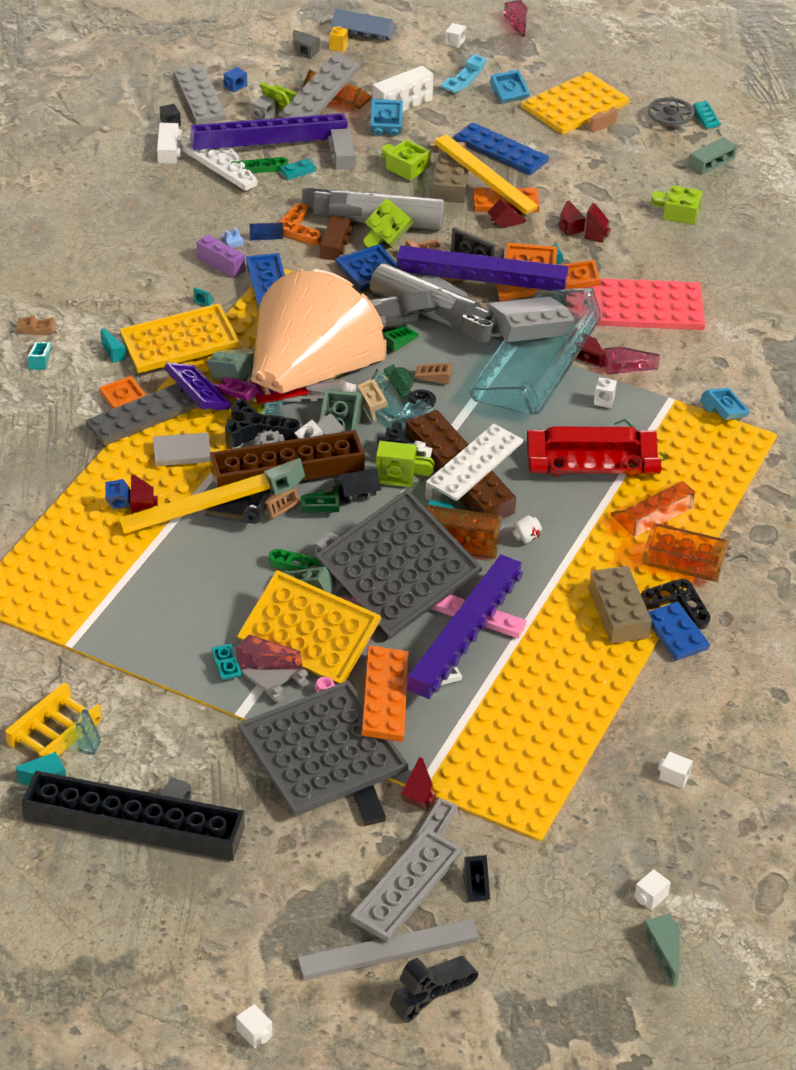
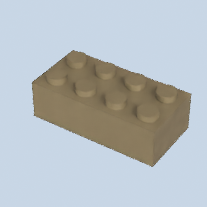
M439 148L432 198L443 199L446 202L464 203L469 170L441 148Z
M629 566L591 571L589 589L611 644L649 638L652 620Z

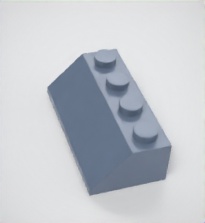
M335 9L331 25L332 27L348 29L349 34L353 36L360 34L369 39L376 37L380 41L391 40L397 30V26L392 19Z

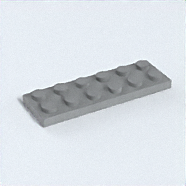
M335 52L279 113V118L318 115L361 68L360 64Z
M204 66L174 70V77L196 124L226 120V113Z
M426 828L350 915V921L388 943L459 859L463 848Z

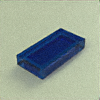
M283 222L249 224L250 241L283 239Z

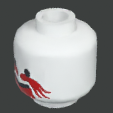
M528 515L514 523L515 530L512 533L517 541L521 540L524 544H528L540 537L542 527L536 517L533 518Z

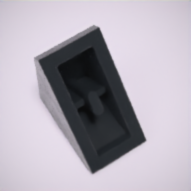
M487 855L464 857L463 880L468 902L490 900Z

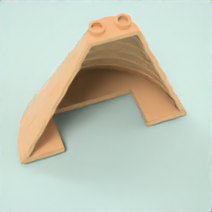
M314 269L312 271L297 270L282 276L271 285L260 303L251 381L283 394L333 378L338 374L369 366L371 363L384 361L386 357V340L383 339L382 329L384 327L376 309L365 294L360 295L352 288L353 284L336 274Z

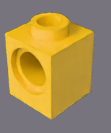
M333 27L329 34V50L344 52L348 45V29Z

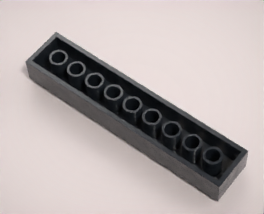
M37 770L21 802L23 820L231 861L234 860L245 828L243 810Z

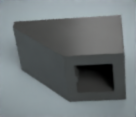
M293 30V45L298 55L311 59L320 51L319 37Z

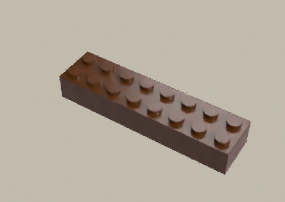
M438 410L406 421L405 438L411 439V444H414L415 441H421L426 443L425 446L432 448L431 458L434 461L433 470L436 473L469 445ZM492 470L459 499L482 526L515 514L516 496Z
M356 430L210 452V469L215 486L218 488L263 474L266 470L300 458L305 477L301 480L303 481L364 471L365 453Z

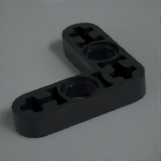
M677 579L646 589L641 593L646 609H653L679 601L698 629H705L709 625L710 614L692 583L687 579ZM661 591H667L671 596L664 597ZM687 601H694L697 606L690 607Z

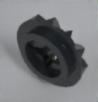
M418 389L408 395L407 402L414 410L420 409L422 411L426 409L429 411L436 403V396L431 391Z

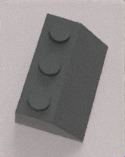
M456 227L452 228L451 252L504 258V249L497 244Z

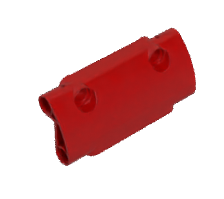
M553 426L547 428V430H527V455L530 474H552L557 477L563 474H625L629 477H634L637 474H661V458H658L656 430L636 431L634 427ZM554 464H560L563 467L557 468ZM628 464L635 465L636 468H631Z

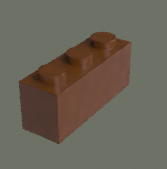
M331 216L320 243V259L336 261V258L344 255L345 245H348L349 236L353 232V226H350L351 219Z

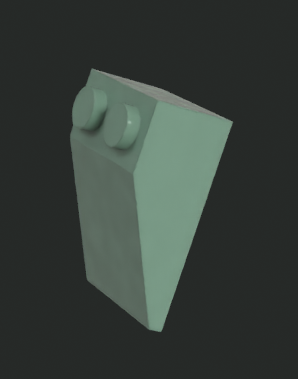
M235 348L213 353L207 360L212 378L221 380L224 377L243 381L252 372L255 349Z
M325 389L320 418L331 413L345 431L356 430L357 432L364 402L362 394L359 392Z

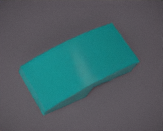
M232 644L211 648L221 680L242 676Z

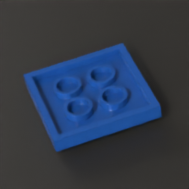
M380 244L336 258L337 266L360 291L370 288L371 276L379 265L388 264L397 268V262Z

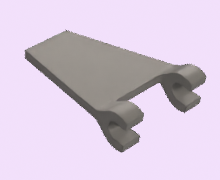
M255 662L241 671L243 676L268 692L276 703L284 700V696L280 694L283 692V688L280 685L292 677L301 687L309 684V681L304 678L308 675V672L304 669L297 670Z

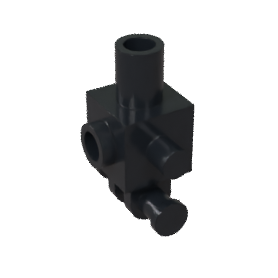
M394 422L391 428L386 427L385 437L378 436L377 443L379 441L407 444L411 443V439H404L405 429H402L401 423Z

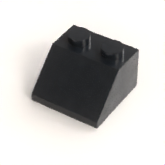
M377 468L333 477L336 486L339 488L341 498L347 497V501L359 499L358 495L365 494V497L377 495L376 491L381 490Z

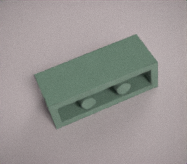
M722 137L690 153L689 167L703 175L735 159L737 145Z

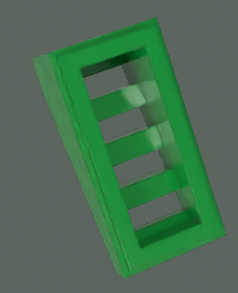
M407 326L383 333L386 347L393 352L419 337L418 333Z

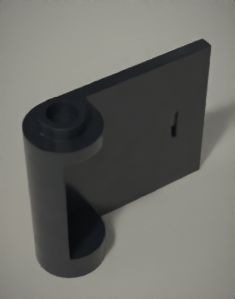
M268 489L252 494L251 497L245 496L207 508L205 517L256 524L260 522L266 510L265 502L272 496L271 490Z

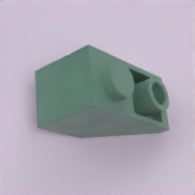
M300 458L264 471L270 483V489L275 495L294 489L305 477Z

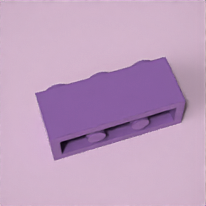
M208 234L196 242L197 258L232 278L245 271V254Z

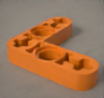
M295 204L277 224V231L282 236L309 245L321 243L320 231L300 225L308 216V206L306 204Z

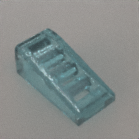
M283 400L265 403V414L283 417Z
M83 709L76 722L78 750L81 753L94 755L101 739L88 710Z

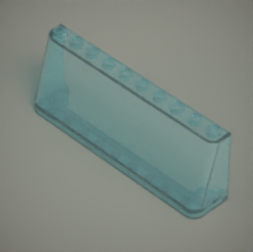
M593 288L537 291L533 298L550 296L569 309L575 320L570 334L567 336L506 342L504 339L470 388V397L473 401L530 415L540 414L600 322L601 310Z

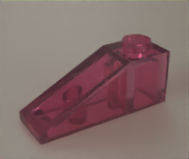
M522 0L505 2L504 16L519 34L525 37L527 6Z
M621 346L603 348L605 353L603 366L607 375L658 370L659 354Z
M250 634L236 647L239 665L254 670H300L302 668L301 651Z

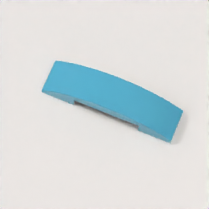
M474 54L466 61V67L454 78L449 77L441 84V88L453 93L462 91L476 79L485 66L487 59Z

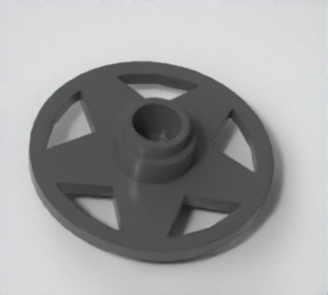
M663 97L649 104L648 114L653 120L661 124L682 125L693 119L694 108L682 99ZM652 109L657 111L658 113L654 115ZM688 114H690L689 117H687L686 119H684L683 115H688Z

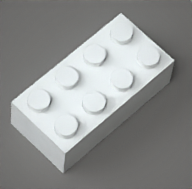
M422 65L373 84V99L403 100V111L429 102L433 98L434 74Z

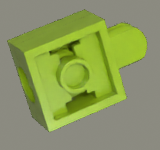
M405 139L397 146L391 144L383 145L381 157L386 159L387 170L411 181L430 167L431 151Z
M671 185L669 193L654 191L651 204L664 208L663 219L695 225L701 208L703 191Z
M386 197L365 221L366 225L372 230L364 238V244L369 248L385 241L393 247L414 222Z
M379 441L376 468L378 469L380 484L413 488L415 474L430 476L433 472L434 461L429 457L416 456L417 445Z

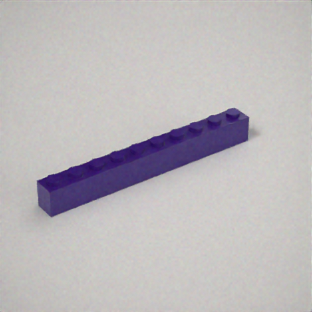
M344 113L195 124L190 125V143L193 150L325 140L328 139V136H331V130L347 129L348 120Z
M400 245L397 255V268L407 273L565 292L568 280V266L402 245Z
M500 554L408 675V691L430 699L434 692L437 693L443 680L448 679L452 668L457 667L460 657L467 653L469 645L476 641L480 630H484L489 618L494 617L497 607L499 605L502 606L506 595L510 594L515 583L521 580L523 571H521L522 562Z

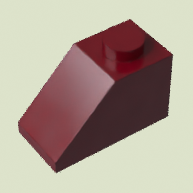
M501 198L487 212L491 216V222L503 228L523 224L527 221L520 211Z
M570 200L566 201L559 221L560 230L567 236L584 232L586 220Z
M592 203L587 211L584 238L603 243L611 232L609 220L599 207Z
M580 333L571 344L570 357L602 368L604 366L605 353L596 338Z
M131 475V514L158 506V495H154V487L136 475Z
M419 757L403 788L401 796L404 802L427 811L429 805L432 806L434 804L437 794L423 758Z

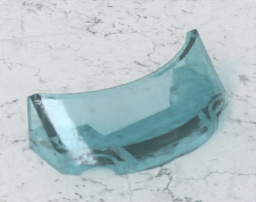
M378 369L370 379L375 380L388 404L387 407L376 412L391 422L406 423L407 420L436 410L418 399L416 404L408 402L404 405L396 397L392 389L390 376Z

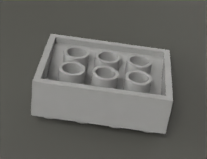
M550 296L487 304L489 310L493 312V318L506 342L567 336L570 334L575 321L569 309Z

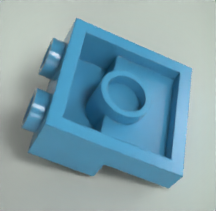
M510 70L491 75L490 86L494 95H498L501 103L529 98L530 92L520 70Z
M372 99L371 133L375 135L389 133L391 136L402 134L403 100Z
M729 387L707 389L701 395L700 401L704 408L710 413L719 412V415L725 420L747 417L750 413V410Z

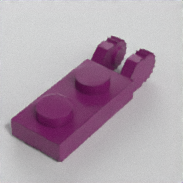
M229 377L221 379L223 384L217 383L214 385L223 395L247 401L251 400L260 391L255 384Z

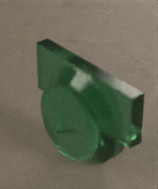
M394 364L383 369L401 398L411 393L410 388L413 386V377L407 369L403 367L396 368Z

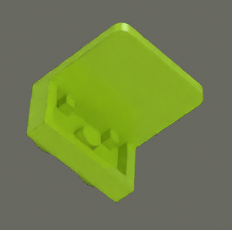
M263 82L259 85L264 96L275 99V105L282 110L298 94L276 84L274 87Z

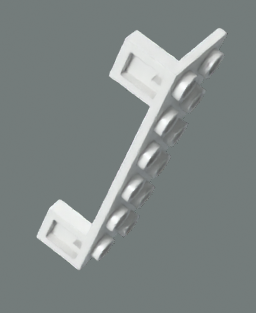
M496 424L491 425L426 481L425 498L433 500L437 496L444 494L455 501L459 500L523 443V439Z

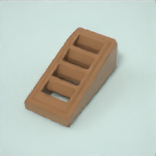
M453 364L417 365L414 379L449 384Z
M296 486L289 491L272 495L265 502L269 519H274L300 503Z

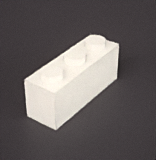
M179 123L159 124L158 163L177 164L178 157H181L182 130H179Z

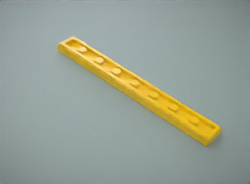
M447 134L435 139V145L525 215L537 209L538 205Z
M265 473L121 517L119 518L120 525L124 534L268 490L270 489V483Z

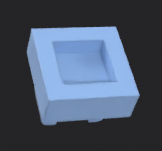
M236 227L233 228V232L225 230L224 234L221 235V241L232 248L243 245V239Z

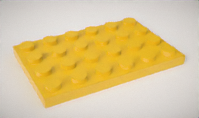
M586 72L521 102V108L564 135L589 123L591 117L599 111L605 113L612 107L619 109L629 104L630 98L592 73Z
M220 303L119 329L122 340L138 373L163 368L166 363H182L187 360L212 355L217 351L240 347L239 339Z
M276 570L237 637L247 644L315 675L329 677L338 685L345 682L378 626L381 616Z

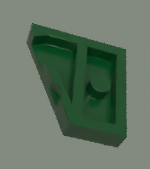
M333 486L332 491L326 493L323 490H319L312 494L302 495L301 513L339 512L338 486Z

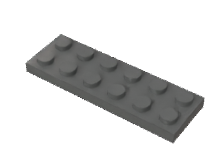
M176 383L87 419L86 426L106 446L198 408V406Z

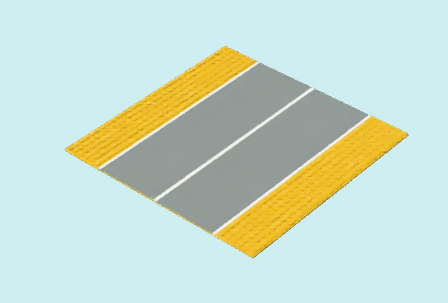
M283 268L285 275L293 272L291 270ZM251 286L225 314L239 339L240 347L237 348L255 349L259 311L253 287ZM418 314L417 322L402 324V327H409L418 333L419 337L395 352L386 347L384 361L371 363L369 366L345 372L334 379H344L346 382L356 385L374 379L387 400V407L375 411L377 420L375 422L372 421L364 406L362 408L357 435L365 453L364 470L376 468L377 447L379 446L377 440L378 436L385 437L386 427L391 428L394 422H399L402 424V429H405L407 420L434 410H438L468 444L472 443L493 424L522 438L523 443L492 470L516 496L515 514L482 526L460 500L455 501L441 494L433 499V501L448 502L464 517L463 534H450L482 566V571L451 595L467 599L500 554L522 562L521 571H523L521 580L515 583L512 592L506 595L502 606L499 605L497 607V610L527 621L519 639L486 627L484 630L481 629L476 641L469 645L467 653L460 657L457 665L462 675V680L441 685L437 693L434 692L430 699L408 690L406 691L403 742H392L408 763V771L387 780L405 786L418 758L421 757L425 762L436 791V800L442 798L458 805V809L534 840L542 841L660 640L651 628L649 638L611 644L589 589L591 571L629 566L640 594L646 589L684 578L693 583L773 446L777 434L735 419L725 420L718 413H710L705 409L616 380V393L612 408L594 405L595 389L599 377L615 379L490 338L488 342H480L461 334L458 329L425 315ZM211 354L181 363L195 365L213 385L217 383L223 384L221 380L212 378L207 364V360L212 356ZM453 364L449 384L414 379L417 365ZM168 377L156 391L174 385L177 382ZM414 390H428L436 396V403L429 411L426 409L422 411L420 409L414 410L407 402L408 395ZM224 394L232 404L229 410H204L198 407L108 444L1 560L0 622L245 721L315 694V683L321 678L307 671L308 675L304 678L309 681V684L301 687L292 677L280 685L283 688V692L280 694L284 696V700L276 703L268 692L243 675L226 680H221L211 648L226 644H232L241 671L255 662L297 670L302 669L247 644L237 637L276 570L281 572L287 571L272 567L269 564V552L273 549H283L315 557V543L330 531L341 537L406 489L427 509L429 500L425 498L426 481L436 472L433 470L430 476L415 474L413 488L380 484L381 490L376 491L377 495L365 497V494L358 495L359 499L347 501V497L341 498L339 494V512L301 513V496L312 494L319 490H323L324 493L332 491V487L336 486L333 477L338 475L300 481L296 485L300 503L272 520L269 519L267 508L260 522L256 524L205 517L207 509H203L124 534L119 518L131 515V507L113 510L105 499V482L124 479L131 489V475H136L154 487V495H158V506L216 488L210 469V462L155 466L153 437L208 433L210 452L254 446L255 439L244 442L238 447H229L226 444L225 426L228 419L231 420V409L237 398ZM251 399L249 403L260 414L297 419L300 422V428H302L311 420L316 424L318 423L321 416L323 399H317V401L301 399V401L268 402L259 405ZM553 426L634 427L636 431L656 430L658 458H661V474H637L634 477H629L625 474H563L558 477L552 474H530L527 455V430H547V428ZM554 464L557 468L563 467L560 464ZM628 464L629 467L636 468L635 465ZM528 515L533 518L536 517L542 527L540 537L528 544H524L521 540L517 541L512 533L515 530L514 523ZM299 561L291 562L294 565L300 564ZM313 565L309 568H317L318 566ZM334 581L336 585L331 594L358 605L339 583ZM661 591L662 596H671L669 592ZM665 604V605H662V606H659V607H656V608H653V609H647V611H651V610H654V609H657V608H660V607H663V606H666V605H669V604ZM430 609L391 639L377 626L346 681H350L364 701L368 646L372 645L409 651L408 688V675L453 616Z

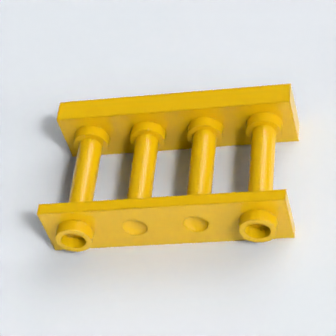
M63 682L5 730L7 745L14 748L19 743H24L39 754V758L54 752L59 756L93 726L99 724L102 720L101 706L96 704L90 710L71 699L70 686ZM63 706H68L82 717L74 723L58 711ZM49 718H53L68 729L59 735L43 723ZM38 730L53 741L44 747L30 738L29 735L33 731Z

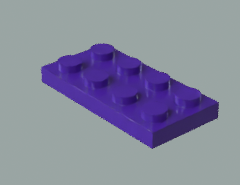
M166 363L164 370L169 374V377L178 383V386L188 394V397L197 403L199 408L204 410L215 409L218 411L230 409L232 404L195 365Z

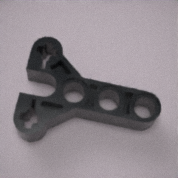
M239 399L234 402L231 409V420L228 419L225 426L226 444L229 447H238L244 442L255 439L257 433H263V430L278 431L279 434L283 435L284 441L298 439L295 432L300 429V422L294 418L260 414L250 406L249 401Z
M459 956L431 967H426L419 958H414L405 965L399 979L405 987L394 991L390 1006L404 1022H410L434 999L474 983L479 973L464 956Z

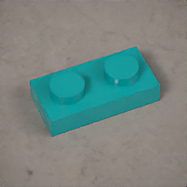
M308 158L281 166L280 172L287 180L316 172V166Z

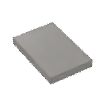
M208 433L153 437L155 466L210 462Z

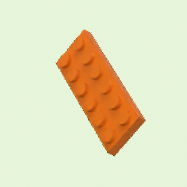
M595 259L563 264V266H568V280L565 291L601 285ZM496 284L500 301L555 292L559 293L558 291Z
M368 646L361 736L403 742L409 651Z

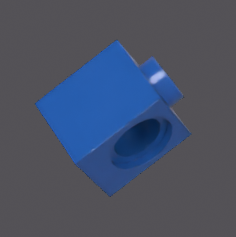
M235 67L223 73L224 87L232 92L246 87L247 72L239 67Z
M124 479L105 482V499L113 510L131 507V489Z

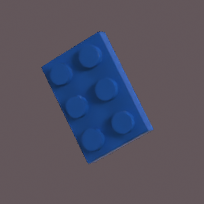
M678 601L648 611L652 620L651 628L676 661L709 649L710 643Z

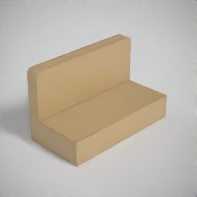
M372 379L357 385L358 392L362 394L364 408L372 421L375 422L377 421L375 411L387 407L388 404L377 383Z

